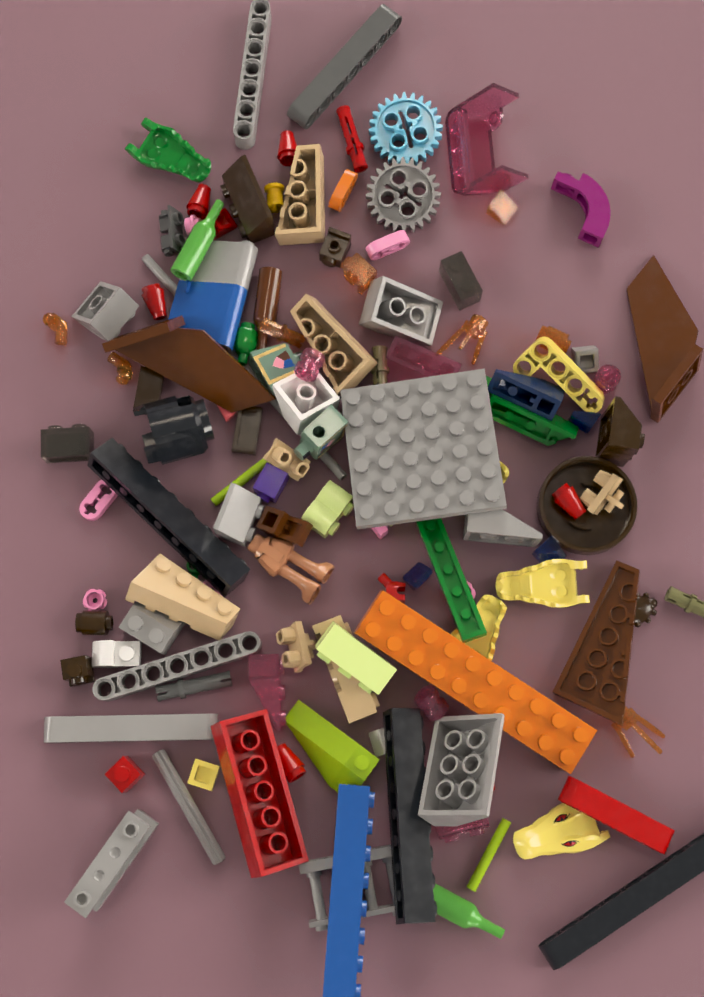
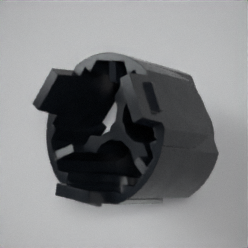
M190 395L180 398L172 396L133 408L135 416L147 414L152 432L142 435L145 445L144 451L149 464L161 461L162 465L204 454L208 449L207 441L215 439L203 399L195 401Z

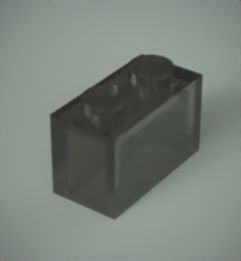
M460 251L441 260L439 273L459 311L480 302L483 290L463 252Z
M74 424L72 428H63L59 425H52L48 429H41V458L46 463L89 461L90 454L94 451V432L89 426Z

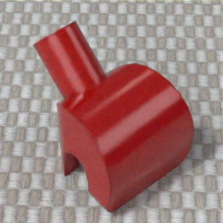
M385 573L381 574L377 580L386 588V592L405 604V595L398 594V592H405L406 583L392 581Z

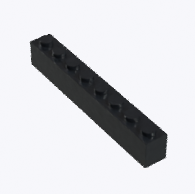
M111 438L91 452L87 466L221 595L226 597L245 581L250 571L246 562L238 558L225 542L220 541L207 525H203L195 517L194 513L181 504L172 492H169L157 477L152 476L139 460H135L122 444L117 443Z
M390 708L383 712L396 925L436 922L437 903L434 900L433 894L435 876L432 873L431 866L433 848L430 845L429 839L431 824L418 816L426 767L424 766L426 746L425 742L422 741L424 720L420 715V708Z

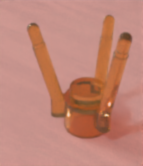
M473 314L471 319L465 320L464 324L440 347L435 356H439L465 331L466 336L458 349L462 350L470 338L477 339L479 337L471 364L475 365L483 341L488 334L485 330L489 325L488 321L481 315Z
M625 705L623 726L612 723L611 726L617 732L630 757L634 758L635 754L621 728L627 731L632 727L657 753L662 754V749L636 722H640L661 738H665V734L638 715L631 707L628 708Z

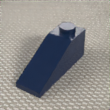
M498 369L495 370L488 385V392L550 421L553 420L565 393L561 387L544 379Z

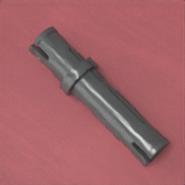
M230 670L185 681L178 679L175 683L155 686L156 694L161 693L158 694L157 700L161 702L162 700L176 697L184 699L186 695L228 686L231 687L233 686L232 679H228L231 678Z

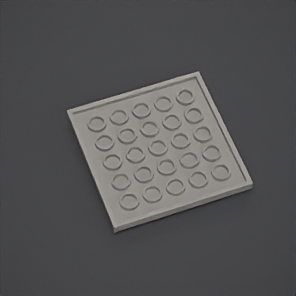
M485 368L340 390L343 417L348 421L345 427L357 530L507 509Z

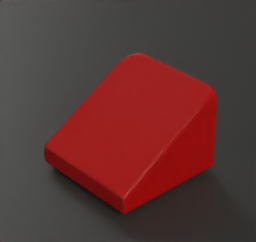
M226 208L221 210L215 222L216 235L214 240L237 228V224Z

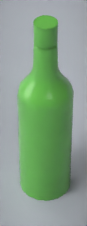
M216 199L207 217L194 225L171 267L172 274L179 279L192 281L216 235L215 222L224 206L221 200Z
M435 883L433 894L434 900L437 903V915L462 928L476 927L499 939L502 938L505 929L484 918L472 902Z

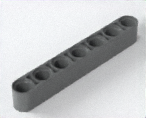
M385 4L380 5L295 99L287 111V116L304 129H308L395 33L402 22V16Z

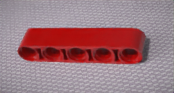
M571 776L567 777L558 797L560 802L664 855L675 832L670 827Z

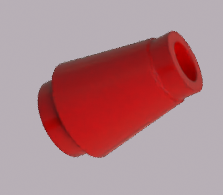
M289 130L281 132L277 154L281 165L286 167L292 166L297 147L294 133Z
M198 185L186 205L189 216L194 214L197 218L203 220L207 212H209L211 188L208 185Z
M159 283L143 287V294L141 296L153 319L160 320L166 318L164 289L161 288Z
M568 483L552 494L555 499L554 502L575 520L586 512L574 487H570Z
M286 743L279 745L277 748L285 777L289 783H292L306 773L305 764Z

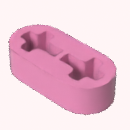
M399 230L371 242L365 249L370 260H377L409 245L410 240L405 230Z
M100 480L80 504V514L89 521L98 520L118 496L110 488L112 493L110 495L104 494L100 499L104 493L101 490L102 487H109L103 480ZM88 505H90V506H94V505H95L94 508H95L97 511H96L95 514H93V513L90 512V513L87 515L88 510L86 509V507H87Z

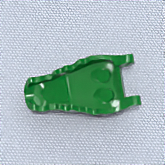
M146 117L141 125L150 133L141 147L138 149L131 143H128L125 147V150L142 165L176 173L198 183L203 182L209 176L212 168L210 159H206L196 153L194 147L187 140H183L181 135L173 128L157 124Z

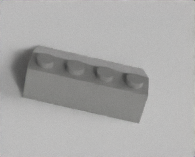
M503 713L435 718L418 816L433 826H459L489 817L505 717Z

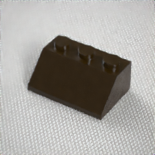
M243 155L222 175L223 185H220L224 198H229L232 203L229 205V209L233 218L238 217L240 224L237 226L241 237H246L248 241L255 243L275 235L272 213L246 155Z
M615 396L601 416L595 457L623 467L629 460H632L633 455L637 454L639 448L642 449L645 434L641 433L642 424L621 397Z

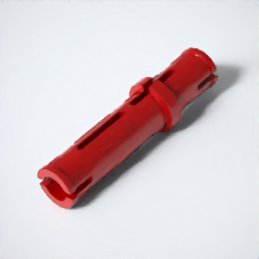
M344 105L337 108L336 113L347 144L346 152L351 158L354 172L361 173L368 169L363 153L364 146L359 140L350 106Z

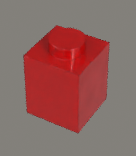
M122 756L104 775L121 793H126L145 773L129 756Z

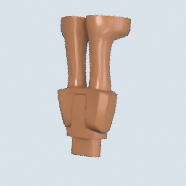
M258 533L247 548V550L255 554L254 557L272 577L280 575L295 584L302 591V599L309 605L318 596L321 585L287 566L288 562L303 569L322 584L327 582L334 570V565L331 563H316L294 551V544L276 538L271 539L269 536L265 538Z

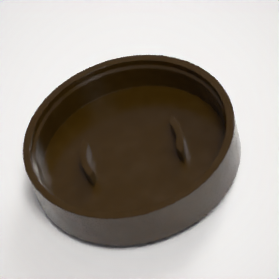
M579 456L560 463L546 477L537 497V516L545 534L558 547L578 555H596L610 550L628 535L637 516V496L630 479L618 466L599 457ZM600 470L611 475L615 474L623 479L612 496H614L618 489L624 492L619 500L624 504V507L620 509L615 506L610 513L604 509L609 501L598 515L587 510L588 507L582 502L586 512L575 520L554 502L555 499L552 496L556 490L566 483L570 487H574L579 498L587 488L598 495L603 487L593 480Z

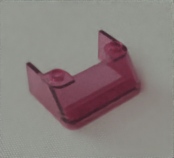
M492 83L448 112L445 125L451 185L454 193L463 196L502 193L529 179L528 174L504 165L495 169L491 132L502 124L503 107L518 99L519 93Z

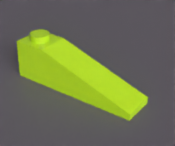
M299 699L284 718L285 723L322 777L337 793L339 784L362 785L380 760Z

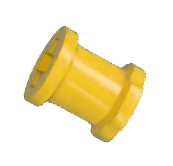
M268 183L264 186V192L267 193V204L271 213H279L281 207H283V192L285 188L281 183Z

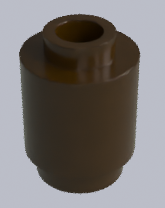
M84 610L82 613L76 614L75 629L77 633H82V635H108L109 630H113L114 619L107 610Z

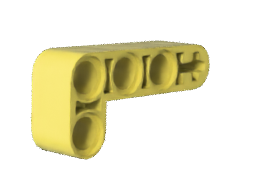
M538 338L515 361L513 371L521 375L532 376L541 367L586 413L594 414L602 408L605 399L602 390L550 338ZM544 344L547 346L548 353L540 354L537 351V345ZM557 361L562 362L565 365V370L561 372L555 370L553 363ZM520 362H529L531 370H523L520 367ZM579 379L582 387H572L570 380ZM588 388L587 394L584 393V395L581 396L585 389ZM596 397L598 399L596 403L590 404L588 402L589 398L593 399Z

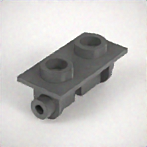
M167 205L168 210L161 211L159 222L160 232H168V234L161 236L162 252L165 256L170 257L174 255V252L180 253L185 243L182 227L184 219L181 212L171 205Z

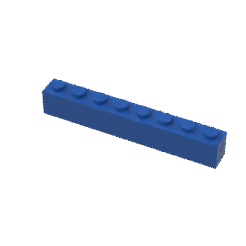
M339 784L323 997H361V984H356L357 973H362L363 956H358L359 944L364 945L365 928H360L361 917H366L367 900H362L363 889H368L369 873H364L365 862H370L371 846L366 845L367 835H372L373 819L368 818L369 808H374L375 792H370V786Z

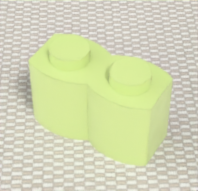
M329 480L316 499L307 508L301 519L313 525L312 530L323 538H326L329 534L333 536L340 526V523H338L339 519L343 515L347 517L354 508L352 503L353 496Z

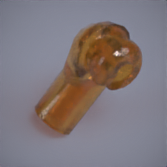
M46 313L43 316V323L55 332V344L67 345V322L55 313Z
M113 351L107 361L117 367L118 375L116 376V381L121 385H127L133 376L132 365L128 360Z

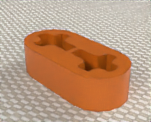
M349 169L344 171L330 198L329 208L338 212L342 210L355 186L358 173Z

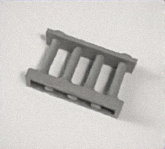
M137 809L134 814L128 811L64 903L84 918H87L92 909L96 912L99 911L159 823L141 809Z
M391 844L371 848L370 862H365L364 873H369L368 889H364L367 900L366 917L390 912L395 916ZM333 855L311 859L308 862L299 864L300 874L306 873L307 878H310L316 918L309 920V928L315 927L316 931L328 930L329 916L326 915L320 875H322L321 870L332 869ZM382 859L383 863H386L393 900L392 904L377 905L370 867L373 865L372 860Z

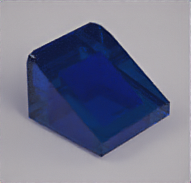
M573 411L568 421L588 434L601 414Z
M552 536L532 553L539 563L551 559H564L567 556Z
M418 562L403 576V580L413 591H416L431 577L433 570Z

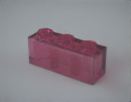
M395 335L386 356L387 359L429 377L457 373L462 363L398 335Z

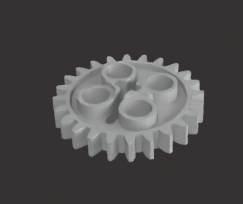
M404 157L401 158L399 164L393 158L392 166L384 162V170L376 168L378 177L371 175L370 181L373 184H367V190L371 192L366 194V199L372 200L367 203V208H374L371 212V217L378 215L377 224L384 221L385 230L390 225L393 226V233L398 228L406 232L408 227L414 233L415 225L423 229V220L430 223L431 218L429 214L435 216L437 211L433 207H439L440 202L435 200L441 197V192L435 191L440 187V184L432 183L436 179V175L428 176L430 167L422 170V162L415 166L413 158H411L409 164L405 163ZM401 176L405 179V182L396 184L393 182V179ZM388 185L392 189H386L385 186ZM416 187H421L425 190V193L423 195H416L413 190ZM404 192L407 193V197H403V199L399 198V194L403 195ZM385 196H390L394 199L391 204H384L381 200ZM410 207L414 210V213L407 216L402 213V209Z

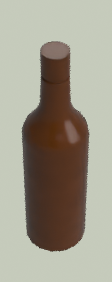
M262 267L259 269L253 317L254 324L258 330L257 350L266 348L268 334L277 323L282 271L275 267Z

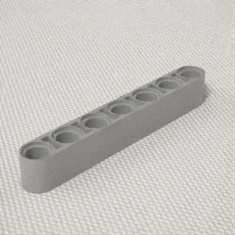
M253 0L249 10L233 125L235 143L242 150L251 149L256 141L272 22L268 0ZM245 113H251L249 116H244ZM242 134H249V135L246 136V137H241V136H240V135H242Z
M243 632L99 678L93 684V694L97 699L103 701H113L154 688L155 686L254 656L260 652L262 641L255 632ZM249 637L257 640L256 647L252 650L244 648V641ZM224 645H231L233 648V652L228 658H223L220 655V650ZM205 652L209 657L208 662L200 666L197 664L196 658L198 654ZM177 660H183L184 669L180 673H174L172 668ZM155 667L159 668L160 677L155 681H151L149 679V671ZM130 675H134L136 678L134 687L126 688L125 679ZM105 683H110L112 687L111 693L108 696L101 694V687Z
M218 714L44 717V743L214 740L210 726L218 722Z

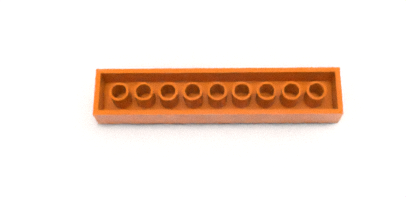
M384 590L378 593L353 634L477 715L503 713L505 715L503 732L569 774L573 772L598 731Z

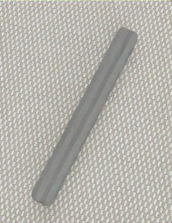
M164 749L157 751L152 755L153 760L212 864H219L225 859L222 849Z

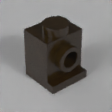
M329 227L319 252L320 261L328 267L336 266L341 268L351 246V234Z
M83 655L60 660L63 680L68 681L70 687L95 682L91 657Z

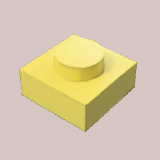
M195 759L187 784L213 791L220 766Z

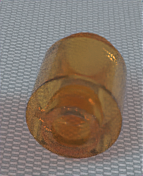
M542 325L536 340L540 337L550 338L565 354L572 342L568 340L569 334L550 325L549 327ZM539 344L540 348L548 351L547 346Z

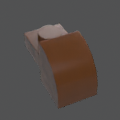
M266 505L256 527L273 538L303 547L313 525L308 521L290 516L285 511Z

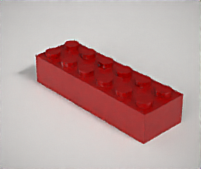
M267 709L226 719L211 725L251 878L263 877L308 862L309 859Z

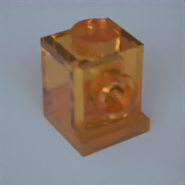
M355 253L352 257H347L340 266L344 270L345 279L351 285H357V292L360 295L369 288L372 280L377 279V270L358 253Z

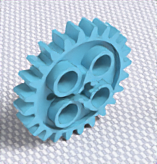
M403 92L402 98L399 99L394 94L393 101L386 97L385 106L379 103V112H372L374 119L369 121L372 127L369 128V135L372 136L370 143L376 144L374 146L375 152L382 150L380 153L381 159L388 156V164L392 162L393 158L399 164L401 158L404 157L405 163L409 164V161L413 158L414 164L417 166L419 158L426 162V153L433 156V148H439L437 140H442L440 132L443 130V125L438 124L441 122V116H435L437 114V107L430 109L431 101L423 103L424 96L416 100L415 93H412L410 98H407L406 93ZM398 112L403 114L404 123L407 131H409V138L413 148H410L408 145L406 132L402 129V120ZM416 113L418 117L411 119L408 117V114ZM388 120H395L397 122L394 126L386 124ZM417 134H423L425 135V139L418 140L414 136ZM399 140L402 141L404 145L401 147H396L393 145V143Z

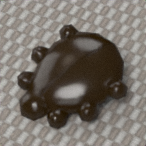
M638 592L635 627H640L644 621L650 623V615L655 616L657 614V611L654 609L657 606V600L649 598L647 592L643 596H640Z

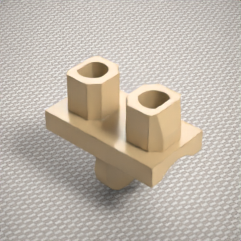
M276 438L271 449L264 455L263 459L287 472L294 480L299 481L309 470L311 461L307 458L300 460L295 455L294 449Z
M600 470L593 481L603 487L597 495L587 488L580 497V500L588 507L587 510L595 515L599 514L608 501L609 503L604 508L607 512L610 513L615 506L622 509L624 504L619 500L624 492L618 489L614 496L612 495L623 479L615 474L611 475Z
M295 621L291 626L280 629L276 633L277 643L279 645L288 644L289 651H285L282 654L283 667L293 668L294 673L302 672L304 667L312 664L311 659L314 658L313 650L316 649L315 645L318 641L310 640L309 634L304 633L302 621Z

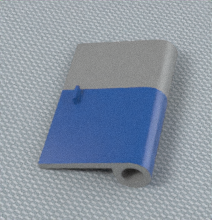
M247 240L242 242L213 241L192 281L179 279L168 320L183 315L185 325L179 328L205 330L229 354L232 353L258 254V248L255 244Z

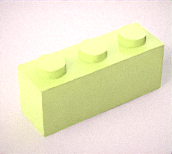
M334 621L315 645V648L319 651L317 653L319 658L328 664L332 660L340 666L337 670L348 679L351 676L355 677L360 681L358 686L369 694L374 691L379 695L397 671L391 663Z

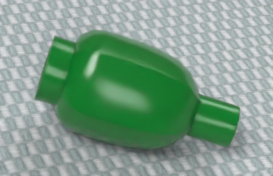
M250 322L241 323L234 343L235 351L239 355L238 362L242 366L247 365L250 352L256 350L258 341L255 325Z

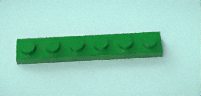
M442 519L416 521L415 523L462 642L466 643L486 636L487 631Z

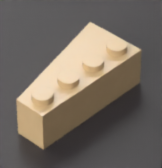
M320 144L299 145L296 147L290 171L291 176L289 184L286 186L283 207H281L280 220L275 231V237L280 246L323 243L325 240L324 155Z
M305 294L290 311L304 337L307 338L312 347L311 350L320 361L324 373L333 384V389L337 395L341 396L340 390L355 388L374 366L378 364L316 298Z
M159 554L131 581L125 598L126 601L131 603L136 601L146 605L145 609L155 612L157 610L169 615L168 619L172 621L185 622L190 625L191 629L216 640H221L233 627L240 611L239 607L162 554Z
M341 615L313 625L317 641H319L333 621L352 635L348 622L344 623ZM332 660L329 664L326 663L348 723L351 724L376 714V708L380 704L375 692L369 694L358 686L360 681L355 677L351 676L350 679L345 677L337 670L340 666Z

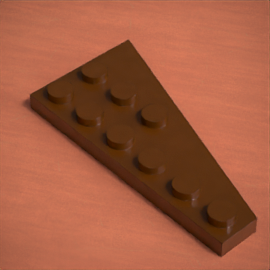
M616 560L557 681L553 693L623 726L640 570Z

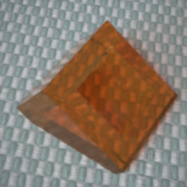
M500 190L488 205L486 213L505 226L518 210V206L504 191Z

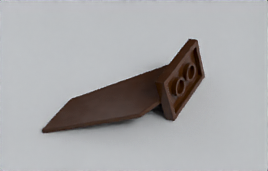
M653 255L628 286L627 296L651 407L650 419L659 423L699 371L703 348L696 345L699 331Z
M183 315L120 335L102 343L105 353L116 350L231 413L276 399L272 393L205 330L179 328L185 325Z

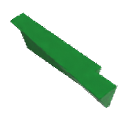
M486 376L487 386L489 385L492 379L488 376ZM489 392L494 421L547 446L556 444L558 440L569 437L575 439L579 427L555 414L553 420L550 421Z

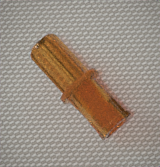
M263 318L259 323V331L277 338L278 342L284 341L300 349L302 347L300 342L304 343L305 341L303 334L287 328L286 324L280 325L267 318Z

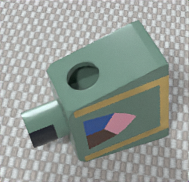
M283 343L250 352L248 363L258 381L275 396L272 388L273 384L301 370L302 365L309 363V358L305 350L293 354L288 344Z
M330 405L302 431L300 444L293 450L295 455L300 460H304L309 455L314 459H318L343 439L348 421Z

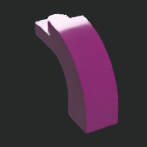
M558 171L551 190L578 202L585 214V223L577 239L599 248L608 229L611 216L610 204L606 193L593 178L582 173L580 180H577L571 174Z

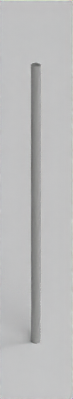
M149 254L142 257L144 264L175 296L177 285ZM233 348L232 353H230V355L238 361L239 355ZM248 364L246 366H243L253 377L256 378L254 372ZM277 399L269 401L283 417ZM328 452L319 457L340 481L347 476V473Z

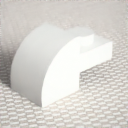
M94 641L92 643V668L140 666L142 642Z

